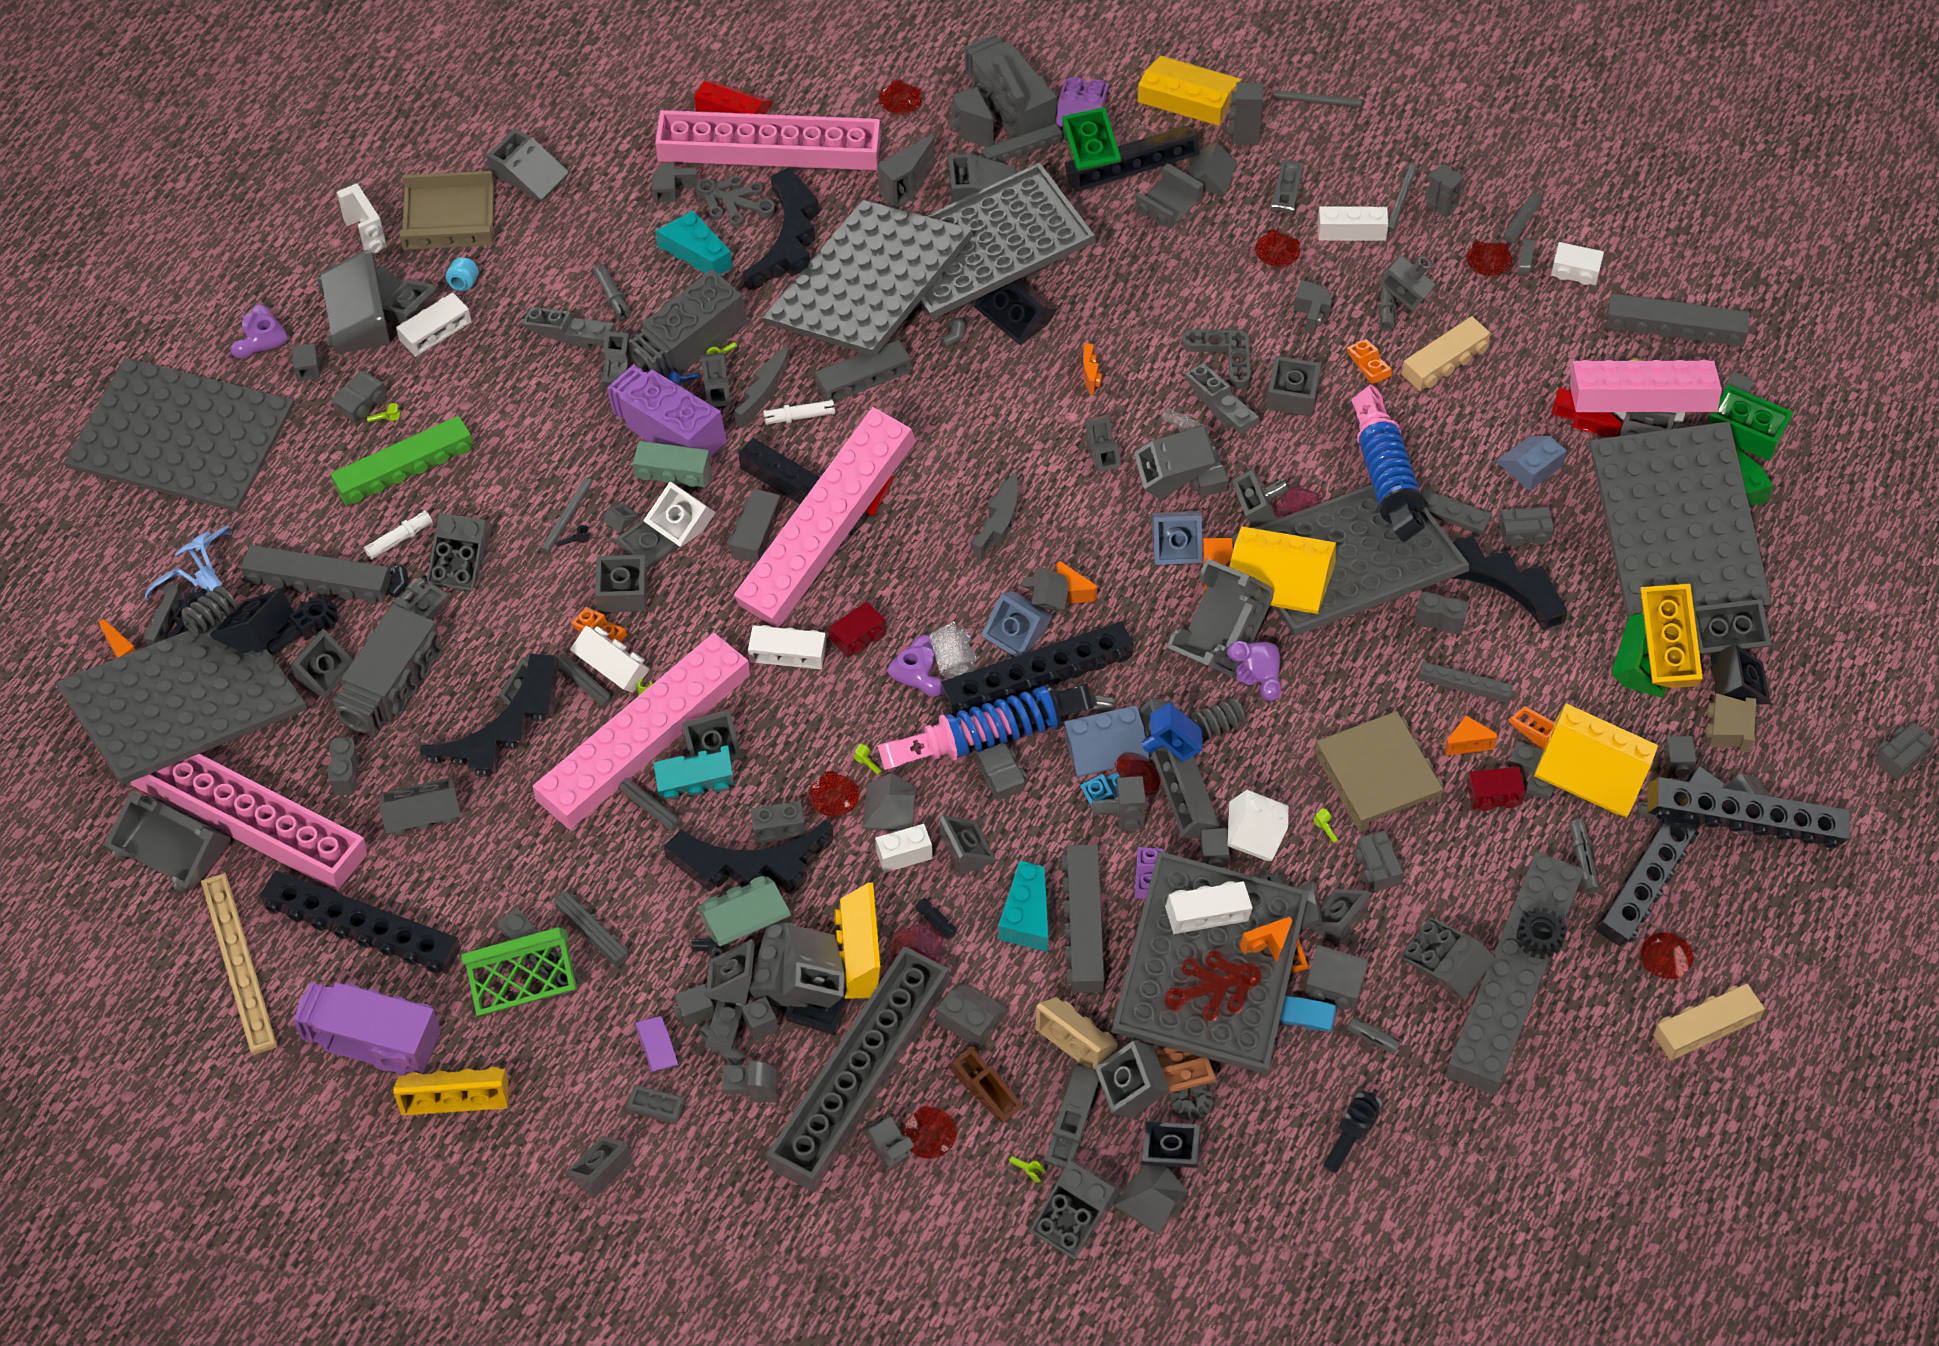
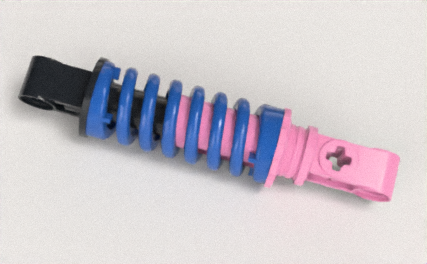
M1370 384L1352 398V403L1360 422L1357 442L1360 444L1359 446L1369 471L1379 504L1380 515L1386 522L1393 524L1392 528L1401 541L1406 542L1425 528V524L1420 516L1425 507V500L1418 489V484L1415 480L1416 478L1403 439L1401 438L1402 432L1399 430V425L1391 420L1390 416L1386 413L1382 395L1376 387Z
M1088 683L1056 694L1053 693L1048 684H1044L1042 687L1035 688L1031 695L1028 692H1022L1019 695V699L1011 695L1007 698L1006 702L1002 699L996 700L994 706L990 703H985L982 705L981 710L975 706L970 708L969 713L961 710L957 713L956 718L951 714L940 715L939 724L933 727L931 725L924 726V733L901 740L889 741L877 746L884 770L929 755L936 760L940 758V755L948 754L951 760L955 761L959 757L969 755V746L972 745L976 752L982 751V742L985 741L990 748L995 746L994 739L996 738L999 739L1000 743L1004 742V744L1008 741V735H1011L1014 741L1019 740L1020 733L1018 728H1023L1026 737H1031L1033 734L1032 724H1035L1039 733L1045 732V725H1048L1053 730L1061 729V716L1092 709L1094 704ZM913 741L921 745V748L917 749L918 753L910 750V747L914 744Z

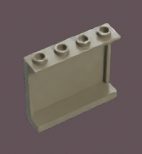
M492 171L402 176L405 188L403 229L400 230V240L403 250L493 245L494 181Z
M1397 711L1316 741L1315 755L1359 832L1369 829L1371 821L1431 798H1435L1437 803L1441 801L1444 791L1443 783L1439 777L1436 778L1430 760L1424 758L1418 740L1411 736L1407 721L1401 719Z

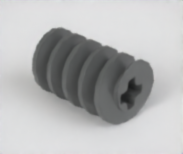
M216 586L213 591H208L205 597L201 596L197 602H192L190 608H183L182 620L188 630L198 637L200 635L198 628L202 631H207L206 622L214 626L215 620L213 617L221 621L223 620L221 612L229 616L231 614L229 606L233 609H237L233 597L225 588Z
M1234 698L1229 699L1228 703L1224 701L1219 703V707L1212 705L1210 710L1203 708L1201 713L1195 711L1191 716V720L1201 728L1202 735L1204 734L1208 740L1212 738L1211 731H1214L1218 737L1221 735L1220 728L1229 733V725H1232L1235 730L1239 729V721L1246 726L1243 709Z

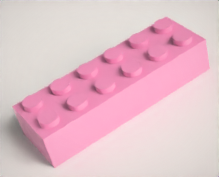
M1708 360L1573 361L1570 378V388L1576 412H1718L1722 391L1715 362Z

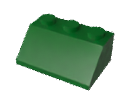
M1728 385L1720 398L1718 412L1711 413L1708 424L1730 422L1735 447L1771 461L1794 412Z
M1640 613L1629 616L1611 675L1623 687L1664 698L1667 687L1652 684L1644 615Z

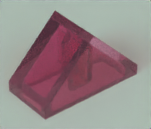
M1288 484L1291 491L1283 494L1276 516L1279 519L1320 504L1322 496L1320 493Z
M917 924L894 933L890 957L896 958L903 946L941 964L945 939Z

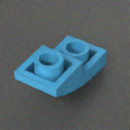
M1126 767L1106 778L1101 774L1080 786L1092 807V800L1115 799L1117 778L1132 776Z
M1285 996L1279 1024L1304 1026L1307 1030L1332 1032L1337 1007L1320 1001Z

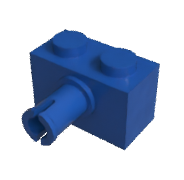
M1169 702L1150 713L1151 736L1142 740L1145 752L1152 754L1164 746L1181 761H1185L1203 751L1201 728L1172 703Z

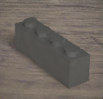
M896 340L884 344L875 357L862 353L815 372L816 386L825 401L832 399L834 403L911 373V359L901 342Z

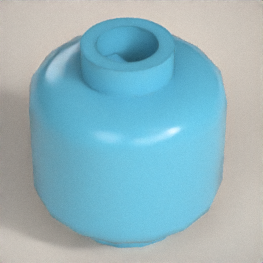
M459 257L449 266L446 272V280L455 290H469L478 278V267L472 260Z

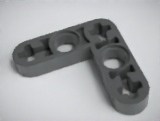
M1188 330L1183 334L1182 347L1187 351L1228 352L1230 384L1235 388H1244L1249 384L1250 354L1249 337L1246 332L1242 330ZM1193 338L1195 343H1190V339ZM1202 338H1205V344H1202ZM1216 338L1219 339L1221 343L1214 345L1211 344L1209 340ZM1236 339L1241 341L1240 348H1236ZM1239 356L1243 357L1245 361L1237 363L1233 358ZM1237 370H1242L1241 380H1239L1237 377Z

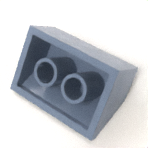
M1137 706L1064 722V738L1077 777L1149 761L1148 752H1145L1142 746V740L1146 738Z

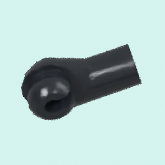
M401 564L393 565L390 568V574H393L394 583L387 590V593L394 598L398 597L409 584L407 569Z
M712 938L692 939V952L705 951L712 959L726 952L723 945L719 946Z

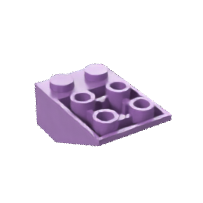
M1078 77L1066 79L1058 100L1056 124L1062 126V116L1105 107L1109 83H1104L1098 79L1082 81Z

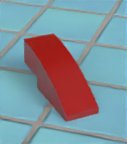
M1562 388L1558 389L1551 415L1574 420L1572 428L1609 438L1619 436L1622 423L1610 412H1576L1572 392Z

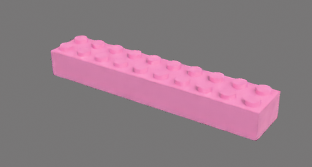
M660 110L655 143L657 160L662 162L877 170L881 138L880 119Z
M871 408L735 592L734 597L739 606L775 628H779L916 442L911 428L878 409Z
M715 633L711 634L533 785L536 801L571 830L620 788L619 785L625 778L630 779L682 734L681 722L702 717L750 676L748 660Z
M201 754L131 781L132 786L335 891L340 889L367 856L364 837Z

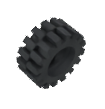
M1539 907L1534 908L1533 913L1529 910L1526 912V915L1522 916L1516 935L1517 940H1519L1518 945L1519 947L1524 946L1523 952L1526 954L1531 951V957L1535 958L1536 954H1540L1539 959H1544L1545 954H1547L1548 958L1553 957V954H1557L1560 948H1562L1567 930H1565V922L1562 923L1563 918L1561 916L1556 918V912L1553 910L1551 914L1547 913L1548 908H1543L1542 912L1539 911ZM1534 927H1544L1551 932V937L1547 940L1538 939L1533 936L1531 930Z

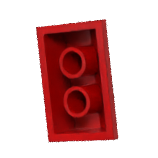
M703 81L694 94L696 112L766 115L774 103L772 100L717 81Z

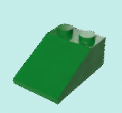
M1105 107L1062 116L1063 135L1077 171L1121 162Z
M1736 447L1749 507L1767 502L1773 487L1771 481L1761 466Z

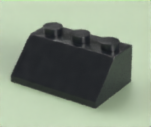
M1020 278L979 297L973 306L1019 345H1022L1045 328L1058 310Z
M275 590L243 600L237 606V609H234L210 635L212 639L241 653L250 651L258 653L267 648V643L276 638L278 631L289 624V615L294 613V610L283 590Z

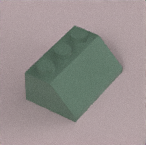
M644 441L638 442L633 460L635 478L686 484L691 487H705L711 482L712 472L709 450Z
M764 876L751 880L750 884L745 887L731 888L726 892V895L719 898H708L703 901V905L697 907L708 936L719 946L791 916L775 883L769 877L765 878Z

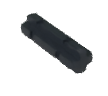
M926 898L920 899L917 902L915 909L921 915L924 914V918L937 931L941 930L940 934L945 939L949 940L955 936L957 928L951 922L948 924L949 920L937 908H932V904Z

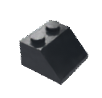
M1736 644L1710 656L1712 663L1711 673L1714 676L1716 686L1714 687L1715 694H1721L1745 701L1746 697L1756 699V705L1771 704L1764 664L1761 660Z
M1146 1122L1142 1165L1199 1167V1124Z

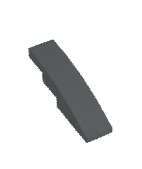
M788 347L782 348L753 373L754 384L744 391L745 402L734 411L736 424L742 429L761 411L782 381L790 363Z

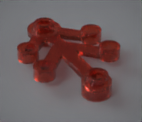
M1215 950L1207 954L1206 965L1211 969L1219 968L1231 974L1230 976L1223 977L1198 965L1194 958H1187L1183 961L1181 969L1186 976H1195L1207 983L1184 990L1178 987L1171 988L1166 992L1164 1004L1171 1011H1180L1184 1008L1187 1000L1214 992L1210 1002L1204 1006L1202 1012L1203 1017L1208 1021L1217 1019L1220 1012L1219 1006L1227 989L1236 985L1238 987L1235 995L1229 997L1227 1009L1231 1013H1239L1243 1008V999L1247 990L1256 987L1262 977L1261 971L1257 966L1250 963L1238 966L1224 960L1222 954ZM1214 957L1218 960V962H1213L1210 960V958ZM1186 965H1192L1194 969H1188ZM1244 973H1249L1252 977H1248ZM1172 995H1177L1180 999H1175ZM1231 1002H1237L1239 1006L1235 1007ZM1212 1009L1215 1011V1014H1209L1207 1010Z

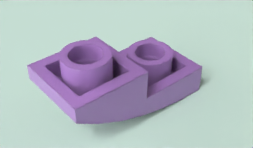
M1138 847L1134 898L1146 899L1158 851L1163 852V849Z
M659 1016L635 1023L641 1047L645 1050L651 1073L677 1066L678 1063L662 1017Z

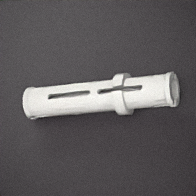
M833 400L792 407L784 405V408L763 410L764 417L774 416L765 418V425L785 421L786 423H792V420L835 414L834 407L825 409V407L834 405Z
M424 510L416 517L408 521L404 520L401 522L402 525L364 546L366 554L373 560L410 537L412 539L416 536L417 532L433 524L429 514Z

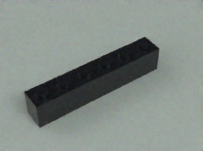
M1183 126L1117 146L1121 162L1077 171L1073 160L1065 162L1068 183L1078 192L1158 168L1167 163L1171 164L1200 155L1197 134L1188 126Z
M752 438L738 452L740 469L798 504L803 502L820 479L819 476L755 438ZM866 510L848 533L851 536L866 521Z

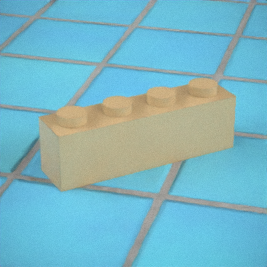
M1471 316L1404 360L1401 374L1419 391L1426 387L1431 388L1437 383L1438 379L1451 375L1456 367L1461 364L1466 365L1477 353H1484L1489 347L1491 333Z
M1748 983L1740 987L1733 986L1719 997L1711 996L1695 1008L1689 1006L1673 1018L1668 1016L1661 1019L1657 1023L1654 1037L1669 1060L1672 1061L1759 1021L1765 1008Z

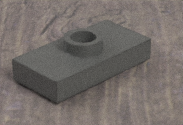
M634 1084L626 1105V1112L677 1125L686 1101L685 1097Z

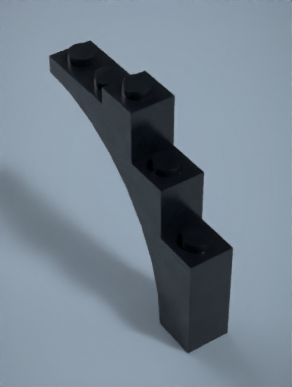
M790 167L771 176L772 191L780 201L784 212L783 226L777 241L769 252L756 264L743 271V282L748 291L753 288L762 287L765 282L781 277L786 271L791 277L798 273L800 274L804 269L808 268L810 263V253L805 247L815 240L814 226L809 220L814 219L819 214L818 199Z
M1473 535L1466 538H1458L1453 542L1469 563V571L1450 579L1473 581L1505 593L1520 603L1534 617L1542 630L1565 623L1568 611L1542 566L1527 568L1520 573L1508 551L1492 553L1485 558Z
M530 653L527 671L518 692L508 707L493 722L478 732L460 740L443 744L420 745L419 755L426 759L427 763L441 764L442 760L451 761L453 765L465 766L466 762H469L468 768L475 772V776L490 777V773H497L500 744L506 749H518V746H525L528 717H531L530 720L544 722L546 718H553L559 663L555 655Z
M824 820L813 830L794 841L758 850H733L714 846L696 839L681 829L664 845L665 857L709 892L715 887L719 888L722 886L728 875L742 887L749 885L750 881L757 877L764 876L766 878L768 876L790 893L794 888L799 889L803 886L807 879L806 866L813 863L816 854L822 848L827 849L833 842V825Z

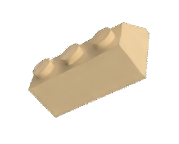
M1055 997L1043 1001L1036 1006V1030L1087 1069L1096 1071L1095 1067L1117 1052L1115 1038L1108 1032L1103 1033L1088 1017H1082L1075 1012L1074 1007L1070 1003L1062 1002Z

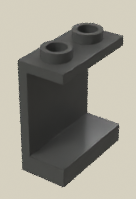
M1167 163L1162 168V180L1146 196L1139 192L1136 194L1135 209L1139 214L1147 215L1154 219L1158 225L1172 229L1203 197V183Z

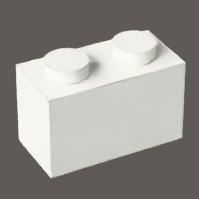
M1559 242L1551 276L1561 280L1578 281L1584 285H1596L1604 251Z
M924 824L875 838L876 852L884 873L932 859V844Z

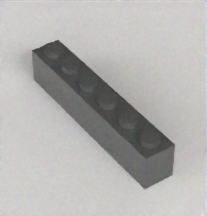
M1613 293L1610 295L1606 318V328H1612L1615 331L1626 330L1634 331L1638 334H1656L1660 337L1671 336L1687 341L1693 339L1705 341L1709 344H1728L1732 347L1745 345L1749 326V312Z
M249 545L241 566L245 581L253 585L263 583L278 589L288 587L298 592H317L322 596H328L329 594L337 595L346 600L356 598L370 604L375 602L384 603L392 580L389 568L385 566Z
M1151 698L1138 710L1146 739L1151 736L1150 713L1170 701ZM1164 746L1154 751L1152 756L1181 835L1183 837L1200 839L1201 829H1217L1220 825L1194 756L1181 761Z
M1067 845V855H1062V870H1067V877H1063V893H1068V900H1064V915H1069V922L1064 923L1065 938H1070V945H1065L1066 961H1071V968H1066L1067 984H1072V993L1103 992L1104 972L1098 845Z

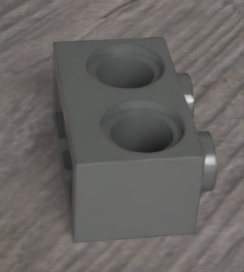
M801 801L750 808L755 844L794 839L805 835Z

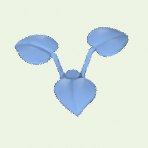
M225 526L209 536L211 534L209 531L194 538L191 543L180 548L175 553L176 557L188 550L199 566L200 570L194 574L196 579L179 568L174 569L151 584L145 594L146 600H148L157 585L179 575L191 581L195 587L199 584L201 588L207 591H213L214 587L222 585L215 574V570L212 568L206 549L215 538L231 535V528ZM193 548H196V551L201 549L207 566H203Z

